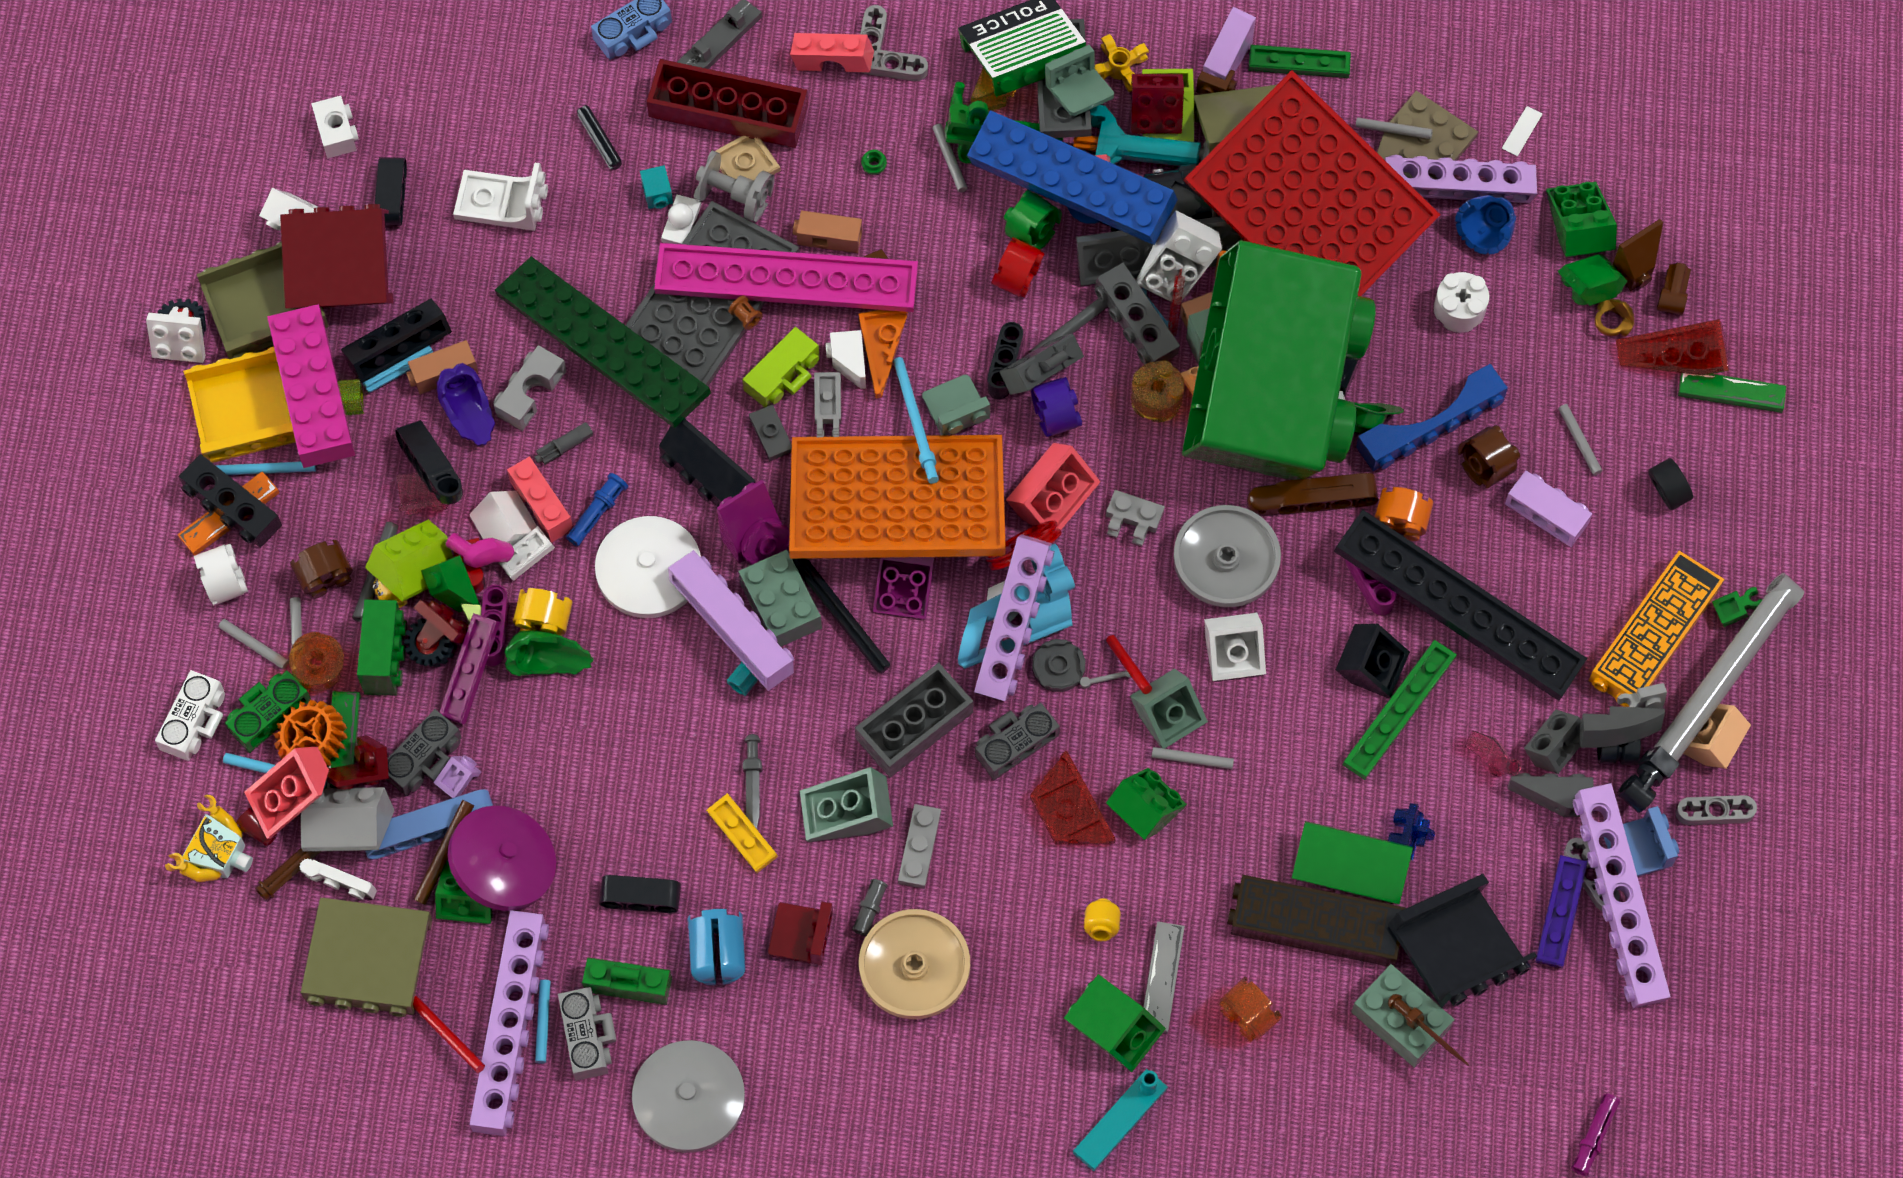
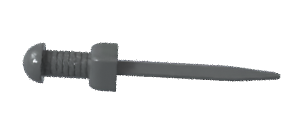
M749 734L744 741L747 743V759L743 761V772H746V817L757 829L760 817L759 772H763L762 762L758 759V743L761 740L758 735Z

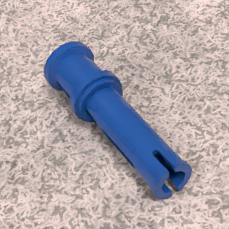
M608 474L606 483L600 490L595 491L594 500L581 515L568 534H566L565 538L574 546H580L607 509L613 508L615 505L614 501L620 493L627 490V483L616 474Z

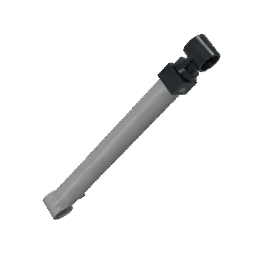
M1782 573L1769 584L1765 597L1656 745L1648 749L1637 763L1639 765L1636 771L1637 775L1630 776L1618 789L1617 795L1637 813L1642 812L1652 803L1656 792L1651 787H1659L1664 779L1671 777L1680 765L1677 761L1787 611L1794 607L1803 597L1804 590L1787 574Z

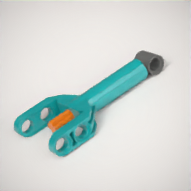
M1098 105L1090 109L1091 127L1101 128L1099 137L1087 136L1074 137L1073 147L1080 150L1095 151V155L1107 154L1112 164H1116L1120 160L1174 166L1198 165L1209 154L1207 142H1204L1202 148L1199 142L1126 135L1118 126L1116 118L1104 105Z

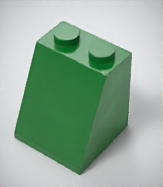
M1099 974L1087 985L1084 993L1077 1002L1071 1005L1064 1017L1075 1029L1130 1072H1133L1166 1029L1144 1007Z

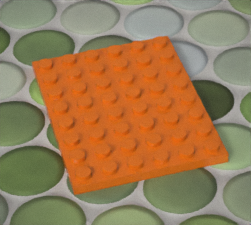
M1002 435L926 436L930 451L934 453L937 462L935 468L939 480L934 484L928 482L925 469L921 467L919 461L920 451L915 436L792 437L790 559L1005 555Z

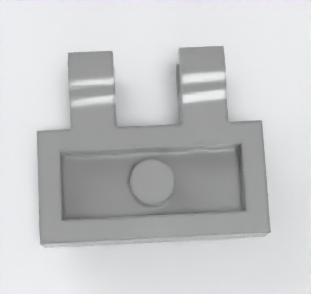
M1115 490L1106 511V517L1111 518L1107 535L1117 538L1124 522L1136 526L1132 543L1142 546L1148 531L1156 533L1165 506Z
M1664 683L1638 688L1637 693L1619 695L1617 703H1627L1629 707L1663 709L1667 690Z

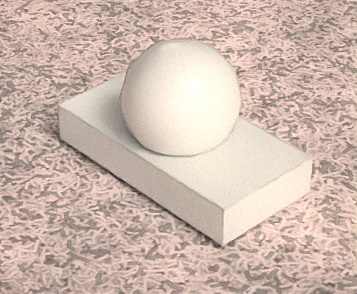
M676 195L673 206L668 212V220L661 237L663 243H683L695 225L702 205L701 201Z

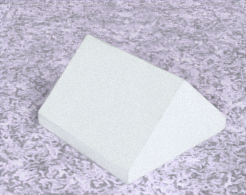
M517 491L489 492L469 514L482 539L495 538L508 542L512 546L537 527Z

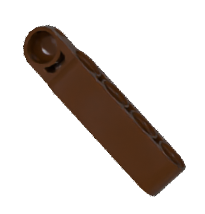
M1372 473L1281 481L1275 485L1255 487L1249 492L1247 497L1249 509L1260 516L1367 507L1379 501L1375 475Z

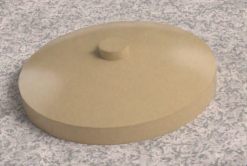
M921 909L902 910L883 918L869 931L863 941L859 954V973L866 993L882 1010L900 1018L924 1019L947 1010L961 996L969 979L970 954L961 932L945 917Z

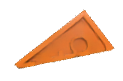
M876 310L858 314L876 399L883 396L908 312Z

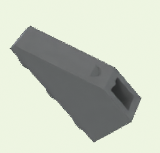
M1519 773L1510 777L1507 786L1508 790L1562 817H1580L1574 811L1573 799H1575V795L1579 790L1592 788L1594 784L1593 777H1586L1583 774L1558 777L1557 774L1548 773L1540 777L1531 776L1528 773Z

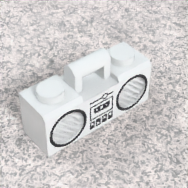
M190 670L155 739L159 750L190 761L192 755L196 754L200 749V735L212 739L223 717V713L215 710L216 707L221 706L225 698V692L220 681ZM208 716H210L205 728H203Z

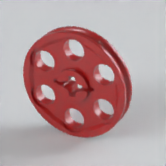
M1047 521L1038 524L1006 540L1005 555L985 557L987 562H991L989 565L990 569L999 570L1010 566L1017 538L1021 534L1053 543L1062 533L1060 529H1056L1057 522Z

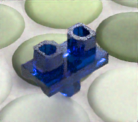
M1410 803L1409 809L1395 810L1393 822L1395 826L1404 827L1403 833L1391 832L1388 837V841L1413 847L1410 860L1414 858L1416 846L1424 847L1426 840H1434L1436 834L1434 830L1429 828L1430 821L1423 819L1424 814L1418 810L1419 805Z

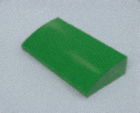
M1305 821L1292 878L1400 904L1413 847Z

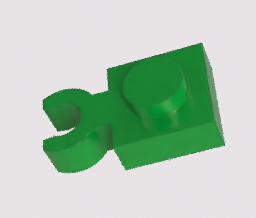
M1756 587L1749 588L1741 597L1737 591H1734L1712 601L1723 627L1747 618V609L1755 610L1762 599L1757 601L1750 600L1752 596L1759 594Z

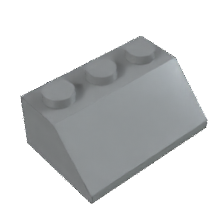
M385 787L351 788L346 790L337 788L323 789L322 795L301 812L302 850H379L395 811Z

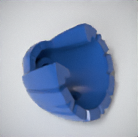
M1484 195L1466 201L1458 209L1459 211L1455 216V221L1457 222L1456 229L1459 236L1462 237L1461 239L1465 240V244L1470 249L1474 248V251L1485 255L1489 253L1490 255L1500 252L1509 244L1516 222V216L1510 201L1502 197L1495 198L1491 195Z

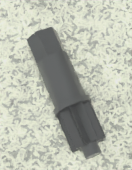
M585 422L536 450L538 455L534 459L537 463L543 462L545 465L592 437L593 431Z

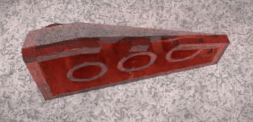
M1720 319L1616 340L1620 366L1701 376L1729 371L1723 324Z

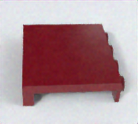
M366 204L362 210H355V206H339V211H330L329 207L314 208L313 213H304V209H289V214H280L286 309H300L317 304L322 308L394 304L393 293L388 291L384 214H389V210L380 208V204Z

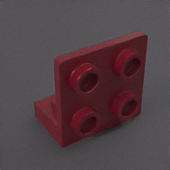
M1132 74L1131 132L1133 134H1181L1184 101L1183 74Z
M367 735L357 737V746L354 748V753L358 764L328 768L329 772L326 781L336 786L337 789L346 790L353 788L354 784L376 785L380 783V780L389 779L387 746Z
M821 901L820 909L780 902L777 908L768 955L822 966L833 917L832 903Z

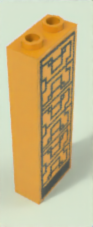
M1678 551L1592 671L1589 678L1592 685L1600 692H1607L1616 701L1621 694L1637 693L1638 688L1652 686L1716 596L1724 579L1683 552ZM1627 703L1620 704L1623 707H1629Z

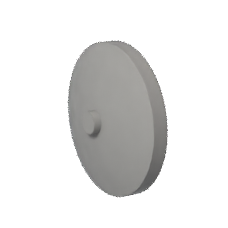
M1218 505L1196 513L1182 526L1175 541L1173 560L1179 580L1197 599L1219 607H1238L1257 600L1270 589L1279 571L1281 550L1274 530L1261 516L1243 507Z
M678 1041L658 1049L642 1064L633 1084L632 1103L640 1127L651 1140L672 1151L693 1153L714 1147L732 1133L743 1113L745 1089L739 1069L733 1060L721 1049L701 1041Z

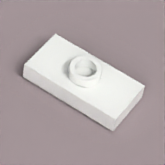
M537 526L513 545L514 555L512 559L508 562H499V564L514 581L555 547Z

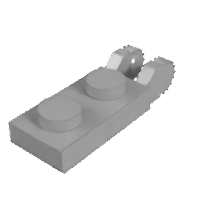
M841 372L814 373L817 437H824L823 424H833L832 437H839V423H841Z

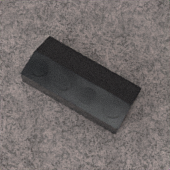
M686 419L676 428L670 426L659 445L662 463L669 469L673 467L679 472L678 475L685 484H692L698 489L697 492L706 502L711 501L717 507L725 498L734 497L741 493L746 485L755 483V480Z

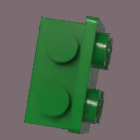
M447 861L435 892L436 919L491 924L493 909L476 902L461 889L452 875L449 862Z

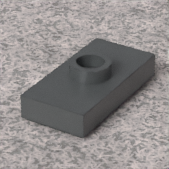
M773 405L749 414V419L769 461L791 453L792 444Z

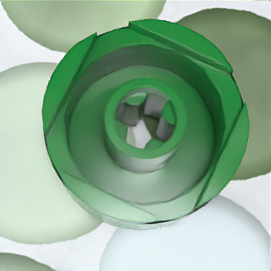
M1027 190L1023 193L1016 206L1010 207L1004 215V220L1007 221L1005 234L1011 239L1013 237L1041 250L1056 233L1052 229L1055 222L1060 224L1062 212L1038 194Z

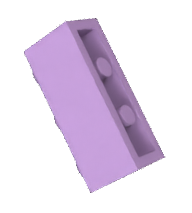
M1526 470L1508 493L1505 505L1570 547L1573 546L1588 526L1592 513L1589 512L1585 505L1572 501L1562 490L1552 488L1539 475L1531 474Z

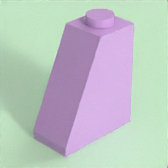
M1235 7L1232 8L1203 66V72L1225 80L1230 70H1237L1250 45L1253 43L1256 17Z

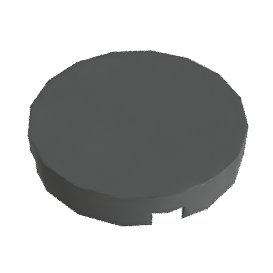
M1054 639L1042 644L1037 652H1035L1032 672L1036 681L1043 688L1053 692H1064L1073 689L1080 683L1081 678L1085 674L1086 660L1083 652L1078 646L1073 645L1072 642Z

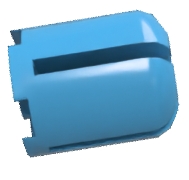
M711 909L701 911L702 916L692 920L689 915L687 922L690 966L693 978L706 985H716L713 934L719 933L723 985L731 984L740 979L745 972L743 914L739 912L738 917L727 915V909Z

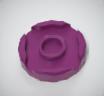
M769 517L757 521L745 532L741 541V553L744 559L750 565H753L782 551H789L790 530L782 521L776 518Z

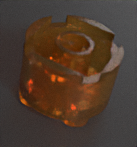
M310 632L302 635L295 641L289 654L290 673L308 692H321L330 689L343 675L344 654L341 645L335 638L320 632ZM316 658L317 661H321V665L312 664V659Z
M1245 976L1219 999L1220 1012L1230 1023L1234 1020L1238 1023L1239 1032L1249 1043L1253 1040L1258 1041L1282 1019V1015L1278 1010L1274 1013L1269 1008L1273 1004L1270 999L1252 981L1248 983V979Z

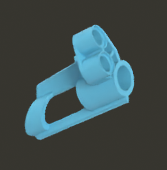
M1055 543L1052 544L1050 549L1055 551L1051 566H1046L1043 576L1047 577L1043 593L1038 592L1036 602L1040 603L1036 618H1031L1028 627L1033 629L1029 643L1073 626L1068 591L1075 589V583L1068 567L1064 565L1061 552ZM1031 560L1034 571L1036 573L1037 565L1033 560ZM1025 586L1017 587V596L1023 600L1028 599L1030 596L1029 589ZM1001 594L970 609L958 655V664L964 669L983 662L986 648L980 650L985 624L995 619ZM1009 638L1002 641V646L1005 650L1011 651L1015 649V642Z

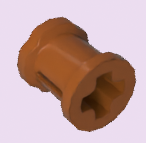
M745 295L738 297L728 309L731 315L737 316L746 330L754 328L763 317L761 311H756L748 303V298Z

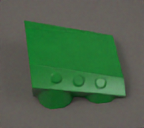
M1599 254L1566 264L1558 271L1562 276L1561 281L1563 284L1572 288V299L1578 305L1588 304L1591 306L1616 298L1627 283V280L1605 256Z

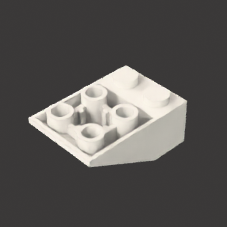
M1176 210L1166 222L1156 244L1153 245L1136 282L1140 287L1172 301V296L1175 293L1173 292V288L1175 289V275L1183 276L1177 280L1180 281L1185 277L1183 300L1222 250L1219 232Z

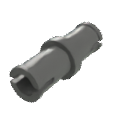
M871 879L864 900L860 901L859 908L861 909L852 927L853 932L862 936H867L876 914L880 913L881 908L879 905L888 887L885 882L878 879Z

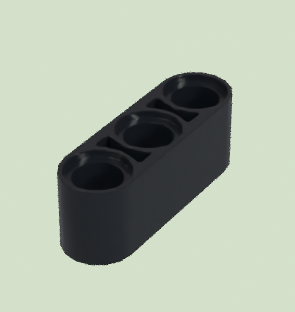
M379 157L375 204H380V208L389 210V214H384L386 226H402L407 177V161L405 157Z
M1008 322L1002 326L988 373L987 391L992 398L997 400L1006 398L1009 395V391L1005 384L996 386L993 383L996 381L1004 382L999 371L1019 360L1023 348V328L1016 322ZM1015 336L1017 339L1008 340L1006 337ZM1007 358L1011 361L1009 363H1003L1000 360Z
M605 875L602 876L599 905L609 909L676 913L679 909L681 883L670 879Z

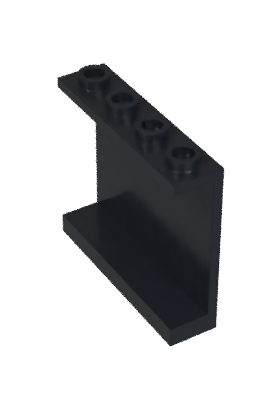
M1484 874L1478 875L1398 912L1388 924L1441 1009L1450 1004L1456 1007L1468 999L1467 996L1471 994L1477 997L1489 989L1488 986L1495 984L1496 987L1507 982L1510 976L1515 973L1517 976L1525 974L1532 968L1530 964L1537 957L1535 952L1524 957L1521 955L1483 897L1481 891L1489 883Z

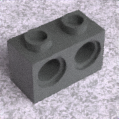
M1555 709L1524 748L1534 766L1559 774L1580 748V717Z

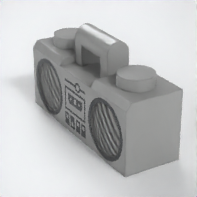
M591 987L559 993L558 998L575 1081L609 1074L607 1065L612 1064L609 1047L603 1048V1045L617 1041L612 1014L597 1015V1012L602 1011L599 995L593 996ZM602 1023L604 1036L598 1037L596 1024Z

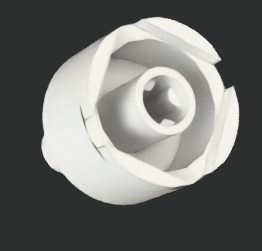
M1466 272L1450 273L1444 277L1437 290L1434 314L1437 320L1439 319L1444 324L1446 329L1458 333L1469 332L1483 321L1489 302V291L1485 285V280L1480 276Z
M224 544L194 556L197 569H201V580L213 606L248 592L244 574L236 562V556L231 544Z

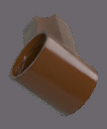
M1678 262L1669 264L1664 288H1662L1658 300V311L1683 316L1688 297L1686 290L1691 269L1686 264Z

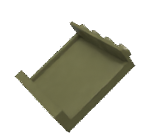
M1276 85L1194 95L1195 122H1200L1209 153Z
M282 241L273 247L256 250L251 255L231 259L226 264L218 267H209L196 274L229 359L241 357L249 352H262L273 347L274 344L267 316L296 310L285 308ZM320 307L325 323V328H328L329 326L322 307Z
M320 897L301 988L304 1000L313 1006H323L324 1003L335 1004L336 1008L343 1010L358 1007L367 1013H378L381 1010L388 1011L389 1014L397 1017H405L406 1014L414 1015L413 1002L427 930H431L433 921L430 912Z

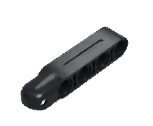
M418 420L395 428L396 438L402 451L431 493L433 492L442 504L451 505L459 502L463 497L461 480L423 422Z

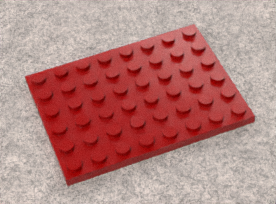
M1293 70L1183 180L1245 241L1359 267L1361 270V280L1358 296H1362L1441 215Z

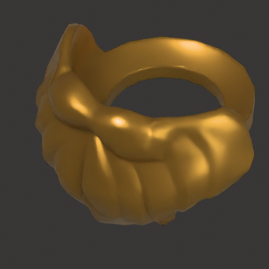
M1610 299L1597 305L1598 312L1594 322L1599 332L1607 336H1616L1621 333L1623 337H1626L1631 332L1635 318L1633 309L1627 302L1620 299ZM1613 311L1620 315L1623 321L1615 329L1606 328L1601 323V316L1604 313Z

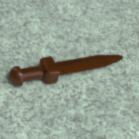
M1393 994L1389 997L1388 1006L1390 1009L1395 1008L1402 1014L1409 1027L1415 1030L1420 1026L1453 1056L1469 1066L1455 1049L1423 1023L1424 1015L1418 1008L1414 1007L1412 1009L1399 994Z

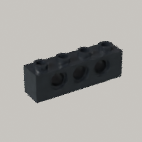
M430 298L343 347L341 351L349 368L359 381L363 383L450 334L452 331L444 313Z
M201 454L178 476L183 485L181 489L187 496L192 499L197 497L201 501V506L210 514L213 512L217 513L220 516V521L229 529L236 528L240 532V537L250 545L254 543L261 548L282 526L278 515ZM208 485H215L211 490H204ZM228 500H234V502L228 506L223 505ZM253 515L252 519L242 521L245 516Z

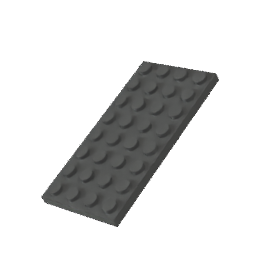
M713 201L710 202L682 243L685 245L800 252L799 247ZM654 283L625 326L705 385L709 386L746 332L743 323L737 316L731 315L728 312L730 305L736 299L655 294ZM748 300V303L756 311H760L765 304L764 301Z

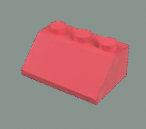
M1053 443L1006 501L1017 515L1032 527L1047 521H1056L1058 524L1056 529L1062 530L1101 481L1073 446Z
M318 747L294 748L244 792L267 839L272 838L322 795L329 769Z

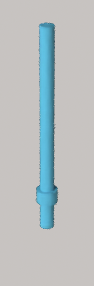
M897 357L893 360L920 451L919 461L921 467L925 469L928 482L934 484L939 480L935 468L937 463L935 455L929 448L904 360L902 357Z

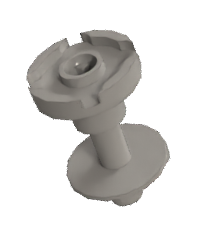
M712 150L708 156L706 166H700L697 172L696 180L700 182L695 190L694 199L699 201L705 200L712 188L716 187L731 193L732 200L745 204V219L757 222L768 205L765 202L767 196L771 197L775 182L774 175L761 171L756 179L752 180L741 175L735 179L719 172L721 155Z

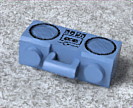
M633 0L591 26L593 40L609 60L625 54L630 45L635 51H638L658 39L655 32L663 31L672 23L671 10L664 0Z

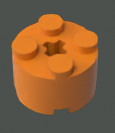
M1386 487L1381 491L1375 518L1396 532L1404 534V537L1408 540L1419 541L1420 536L1426 534L1434 502L1431 498H1428V502L1423 500L1422 493L1411 489L1393 487L1392 492H1387Z

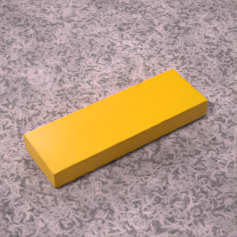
M728 793L706 810L756 873L760 872L778 857L776 852Z

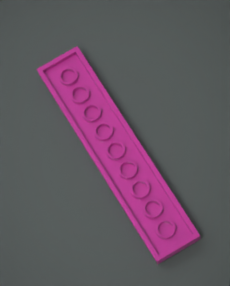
M660 243L654 290L655 294L737 299L745 295L750 301L914 312L918 261Z

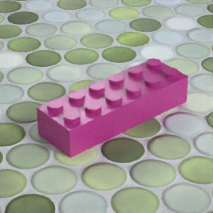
M319 304L267 316L298 454L303 468L355 456Z

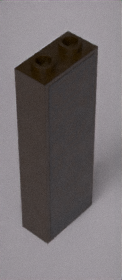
M1243 874L1241 883L1235 882L1232 899L1237 900L1236 909L1230 908L1227 925H1232L1231 935L1387 967L1390 964L1395 966L1400 943L1388 924L1398 912L1406 909V907Z

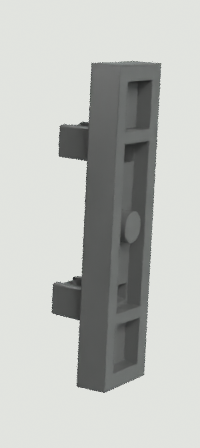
M740 0L677 62L709 69L762 18V12L747 0ZM732 21L734 24H736L737 28L731 25L730 22Z

